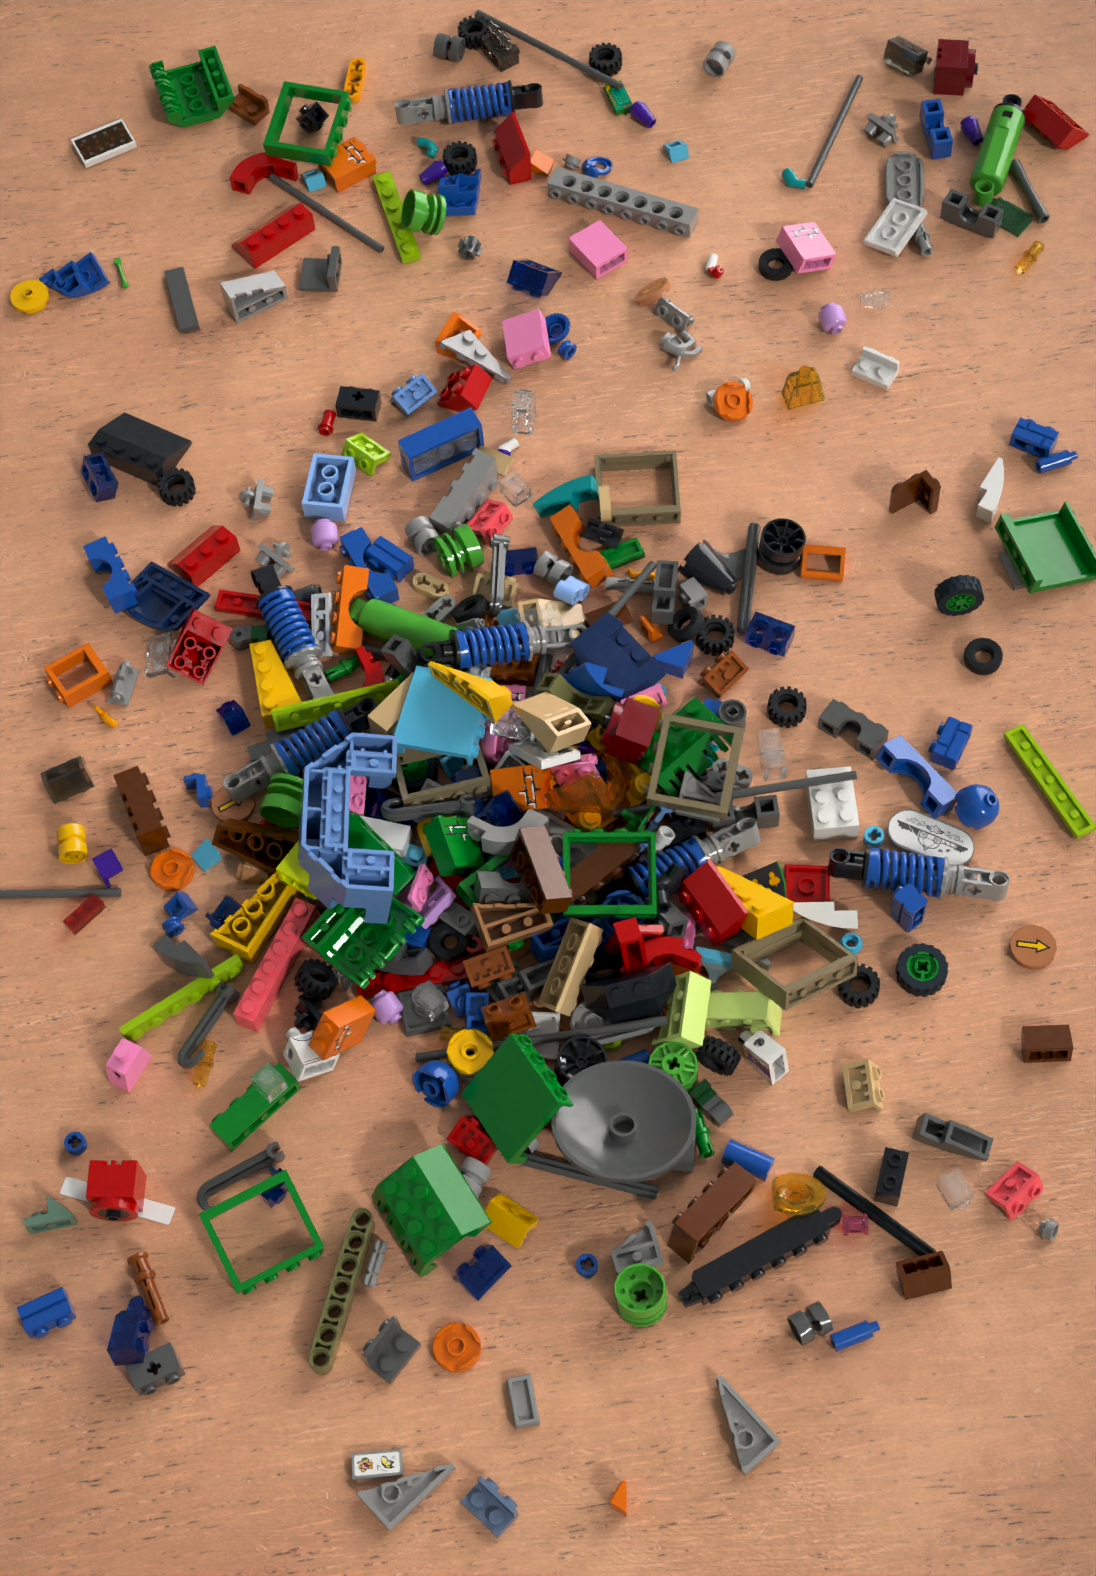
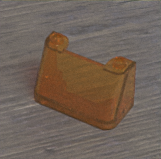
M604 748L593 753L598 758V763L594 765L600 777L593 778V770L585 773L576 780L556 789L548 790L544 794L547 806L555 811L605 814L614 810L631 788V775L623 760L605 754Z

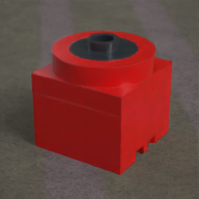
M90 1160L86 1198L90 1203L89 1213L91 1216L106 1221H130L138 1217V1212H143L146 1174L137 1160H123L121 1165L116 1160H111V1165H107L105 1160Z

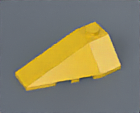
M432 661L428 663L430 673L434 678L496 723L511 708L513 704L512 694L504 685L500 687L493 681Z

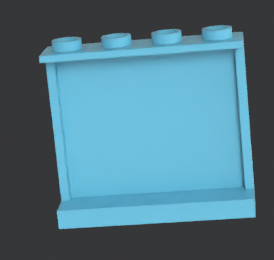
M416 666L394 736H397V753L404 754L406 748L465 758L468 765L472 766L474 758H477L479 753V740L483 739L485 734V721L489 718L434 678L428 667ZM481 677V678H484V679L493 681L492 678Z

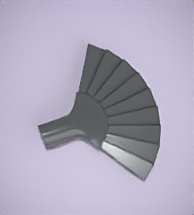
M746 548L730 554H722L714 549L738 581L743 578Z

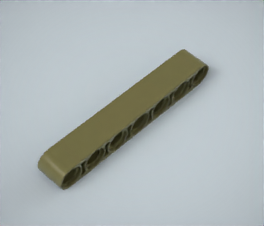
M358 1208L351 1215L309 1353V1364L318 1375L328 1374L334 1366L373 1236L375 1222L372 1213L366 1208ZM362 1218L369 1219L366 1225L360 1226L357 1224ZM354 1241H362L359 1248L354 1249L350 1247ZM347 1264H355V1268L352 1271L346 1272L343 1270ZM340 1287H348V1291L345 1294H336ZM333 1310H341L339 1317H329ZM325 1334H334V1338L331 1341H322ZM319 1357H326L327 1361L324 1365H315Z

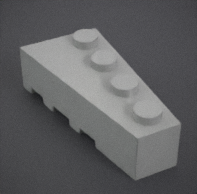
M477 448L474 449L472 452L474 458L470 464L467 462L464 464L460 479L458 481L454 479L450 485L448 497L445 495L442 497L429 517L434 529L439 534L448 533L453 538V529L464 525L467 520H470L475 510L485 503L489 493L497 488L499 481L496 459Z

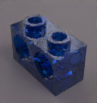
M103 452L84 456L80 472L95 502L115 499L119 483Z
M755 612L746 630L745 643L754 648L767 650L773 655L785 657L795 636V626Z

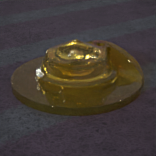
M789 1173L775 1177L772 1181L774 1211L792 1215L807 1214L819 1209L826 1200L824 1185L812 1176L801 1173Z

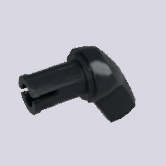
M673 862L664 874L656 878L657 911L660 913L670 911L669 897L679 890L688 870Z

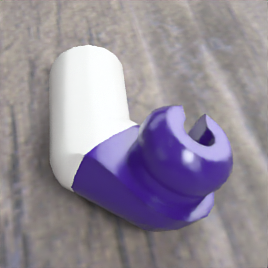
M512 438L499 446L498 451L511 456V451L519 447V443L516 438Z

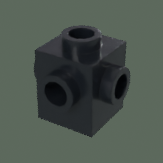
M316 101L310 105L305 104L299 109L300 114L295 119L299 122L301 128L309 133L313 130H320L324 126L323 122L329 115Z

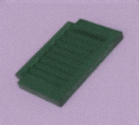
M1001 197L992 199L991 205L1004 209L1000 228L1019 237L1032 223L1031 213Z

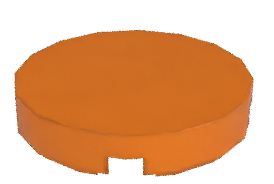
M735 381L725 382L714 393V409L724 420L730 422L740 421L752 410L753 400L751 393L741 383Z
M172 848L168 849L169 851L164 853L162 851L157 854L150 866L151 878L155 885L166 891H176L186 887L193 879L195 873L194 862L190 855L181 849Z
M457 1322L449 1323L435 1334L432 1347L433 1355L437 1364L444 1370L452 1373L465 1372L472 1368L479 1360L481 1340L477 1332L470 1325Z

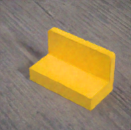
M499 1193L491 1199L485 1210L492 1221L486 1228L516 1249L521 1247L527 1233L535 1228L539 1221L538 1217L503 1193Z

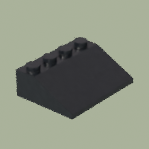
M125 412L100 428L88 443L93 459L155 486L159 482L158 478L162 477V473H167L168 469L173 471L192 445L191 440Z

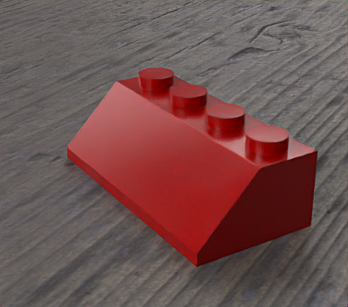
M302 203L294 204L231 244L232 248L256 269L314 231L313 214Z

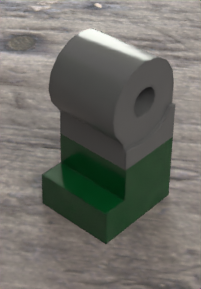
M267 625L236 626L232 628L233 630L229 636L233 647L239 651L250 648L251 643L271 640V633Z
M706 1079L690 1091L689 1096L693 1104L698 1109H701L702 1114L715 1126L720 1127L733 1116L729 1105L711 1088V1084Z

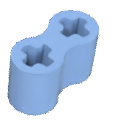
M569 576L565 581H559L553 596L574 606L578 601H583L586 598L590 584L574 576Z

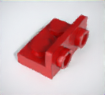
M474 1115L461 1116L446 1138L466 1156L475 1158L485 1165L488 1164L498 1149L479 1119Z

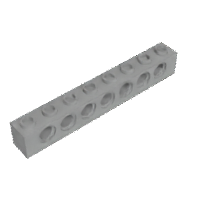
M556 167L547 182L549 197L651 226L679 236L690 238L698 223V208L563 168Z

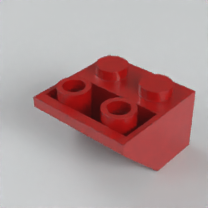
M477 364L469 367L466 366L457 372H452L447 378L448 382L445 388L439 394L440 399L437 405L456 412L464 411L470 407L475 411L479 408L492 378Z

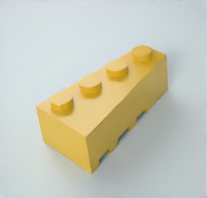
M271 640L251 643L250 650L261 714L267 729L275 727L271 709L300 703L301 700Z
M719 865L716 866L749 913L741 928L754 939L758 940L793 924V901Z
M277 871L256 890L257 893L249 900L246 899L241 904V908L233 916H228L224 920L225 923L218 930L215 929L210 934L215 946L234 955L237 954L240 958L254 964L300 893L297 889L280 881Z

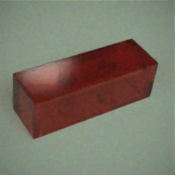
M94 893L72 912L63 923L69 931L76 935L100 914L106 906Z

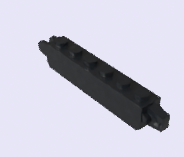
M811 1206L694 1270L692 1282L678 1293L679 1299L685 1308L700 1302L703 1305L710 1302L712 1305L719 1302L725 1293L739 1291L744 1287L745 1282L751 1279L756 1281L766 1274L765 1271L772 1267L774 1269L782 1267L790 1257L795 1256L797 1258L808 1251V1247L814 1244L819 1246L829 1239L830 1230L841 1221V1209L833 1206L820 1212L817 1207Z

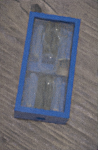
M471 407L398 440L401 463L412 482L472 455L475 448L478 449L480 445L484 446L482 424Z

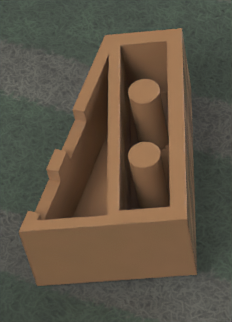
M473 903L470 908L485 952L550 931L553 927L550 914H540L535 903Z

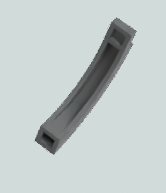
M393 635L380 650L405 679L412 672L414 673L416 666L428 667V665L422 664L418 660L417 651L408 639ZM486 719L484 725L488 727L492 720Z

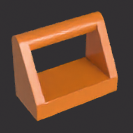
M453 312L435 340L436 350L438 354L465 362L457 358V353L448 348L442 350L439 347L440 342L457 335L459 330H471L479 339L482 330L461 314Z
M805 544L801 578L843 581L846 547ZM807 554L841 557L839 573L806 570Z

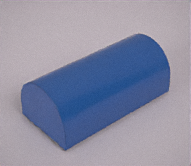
M730 1139L723 1153L721 1163L731 1166L736 1162L752 1176L766 1181L775 1158Z

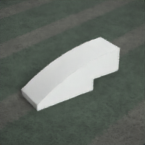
M998 457L981 484L978 499L981 501L977 507L976 517L990 524L997 512L1004 483L1003 459Z
M794 902L793 911L812 921L839 928L858 929L857 910L834 911V902Z

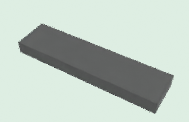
M179 267L164 271L181 334L200 329L184 268Z

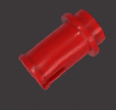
M325 410L322 421L318 425L319 433L323 436H329L334 431L333 423L336 413L333 410Z

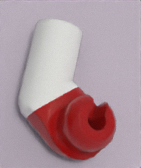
M711 253L705 269L713 278L718 279L723 275L724 269L723 267L720 269V265H716L718 255Z

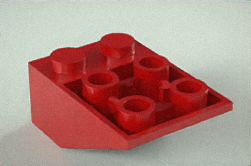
M192 608L176 640L166 667L204 686L233 629Z

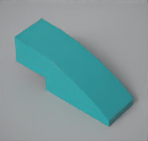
M592 474L576 478L540 497L533 503V507L540 517L554 515L569 504L575 511L579 510V503L599 499V484Z

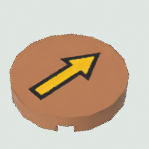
M665 277L659 278L642 288L634 297V301L638 306H648L659 300L663 296L661 293L664 290L668 292L671 288V283Z
M222 786L214 794L211 806L215 817L220 822H224L229 818L247 821L254 813L256 801L254 795H251L244 801L234 802L224 786Z
M1026 925L1019 928L1013 934L1009 946L1013 959L1020 966L1030 970L1042 969L1051 963L1057 950L1056 940L1053 935L1044 927L1037 925Z

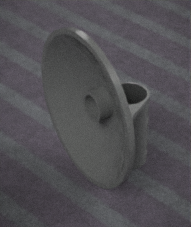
M627 1060L608 1061L580 1071L562 1087L568 1092V1097L574 1105L572 1107L562 1106L551 1118L552 1134L562 1155L580 1171L597 1179L616 1183L646 1181L660 1176L669 1170L693 1172L696 1140L695 1108L685 1088L667 1072L642 1062Z

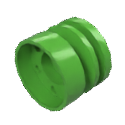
M410 189L405 196L402 206L401 222L403 229L415 232L421 230L422 233L437 236L443 228L446 216V199L444 195H435L434 193L426 195L423 191Z
M468 524L453 529L454 539L448 533L442 535L443 539L440 536L433 539L438 561L450 578L456 577L457 571L460 574L465 572L464 563L470 569L484 564L482 549Z
M285 773L272 775L267 786V795L263 797L259 808L260 815L276 826L299 829L303 779Z
M667 1042L658 1046L652 1052L649 1065L655 1066L673 1076L685 1088L688 1094L696 1087L698 1081V1062L691 1048L683 1043Z
M645 1263L633 1264L624 1268L618 1274L615 1281V1299L620 1317L635 1327H648L656 1324L664 1316L667 1309L666 1282L662 1274L655 1267Z

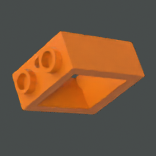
M89 642L44 667L47 676L44 677L50 688L53 686L56 688L57 691L54 692L60 703L64 701L68 708L113 683L108 670ZM88 660L97 674L66 691L57 676Z

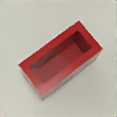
M636 917L613 923L619 954L626 974L649 968L643 936Z

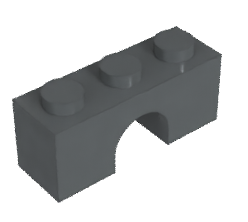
M950 189L942 202L940 218L993 239L1002 225L1004 209L986 203L981 211L975 210L968 203V195Z
M832 699L818 720V729L835 739L845 730L856 732L859 736L856 738L855 750L871 760L875 759L882 745L888 739L889 731L882 724L874 723L863 713H857L845 703L838 702L835 699Z
M777 796L754 797V802L744 807L733 806L731 800L727 820L720 819L719 824L711 822L712 834L748 817L756 820L758 829L778 827L780 813Z
M477 871L473 889L477 903H534L530 896L531 888H526L523 884V874H521L519 883H509L501 878L500 872Z

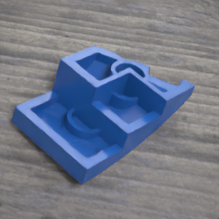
M475 169V173L470 175L459 173L440 179L438 192L439 195H444L446 199V216L476 214L480 194L481 169Z
M92 252L76 263L71 260L58 271L52 268L39 278L42 283L69 298L94 293L110 284L104 270Z
M585 662L579 667L572 668L569 674L562 673L563 678L572 687L590 696H610L614 702H621L624 690L603 684L607 671L605 667Z

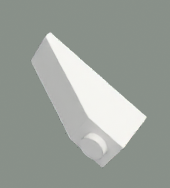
M333 593L311 594L312 636L315 638V644L322 650L320 657H330L333 654L332 644H329L331 631L334 632V624L331 623L333 611H336L337 605L333 602Z

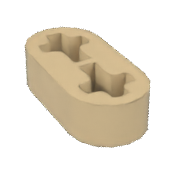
M609 485L598 486L601 522L612 521Z
M417 573L412 579L414 590L434 601H437L442 596L450 595L449 586L446 582L427 573ZM441 589L444 590V592H439L438 594L436 593V590H437V591H440Z

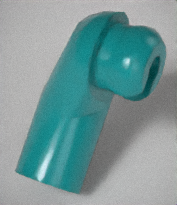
M418 137L416 145L427 149V156L436 157L438 147L435 142Z
M791 168L783 170L782 177L787 186L805 189L807 180L797 178Z

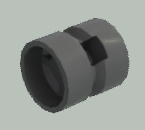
M438 33L434 41V57L442 59L448 57L449 60L461 62L465 52V39L457 36L451 38L448 34Z
M735 699L722 702L718 709V718L725 725L744 728L745 732L747 711L744 704Z
M819 1301L807 1306L805 1312L799 1310L787 1316L789 1326L801 1346L815 1340L816 1334L823 1336L833 1331L832 1322Z

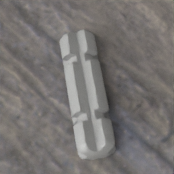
M381 1240L374 1241L373 1252L370 1253L365 1270L367 1274H364L362 1284L369 1288H374L376 1285V1276L379 1275L384 1258L383 1254H385L387 1249L386 1242Z

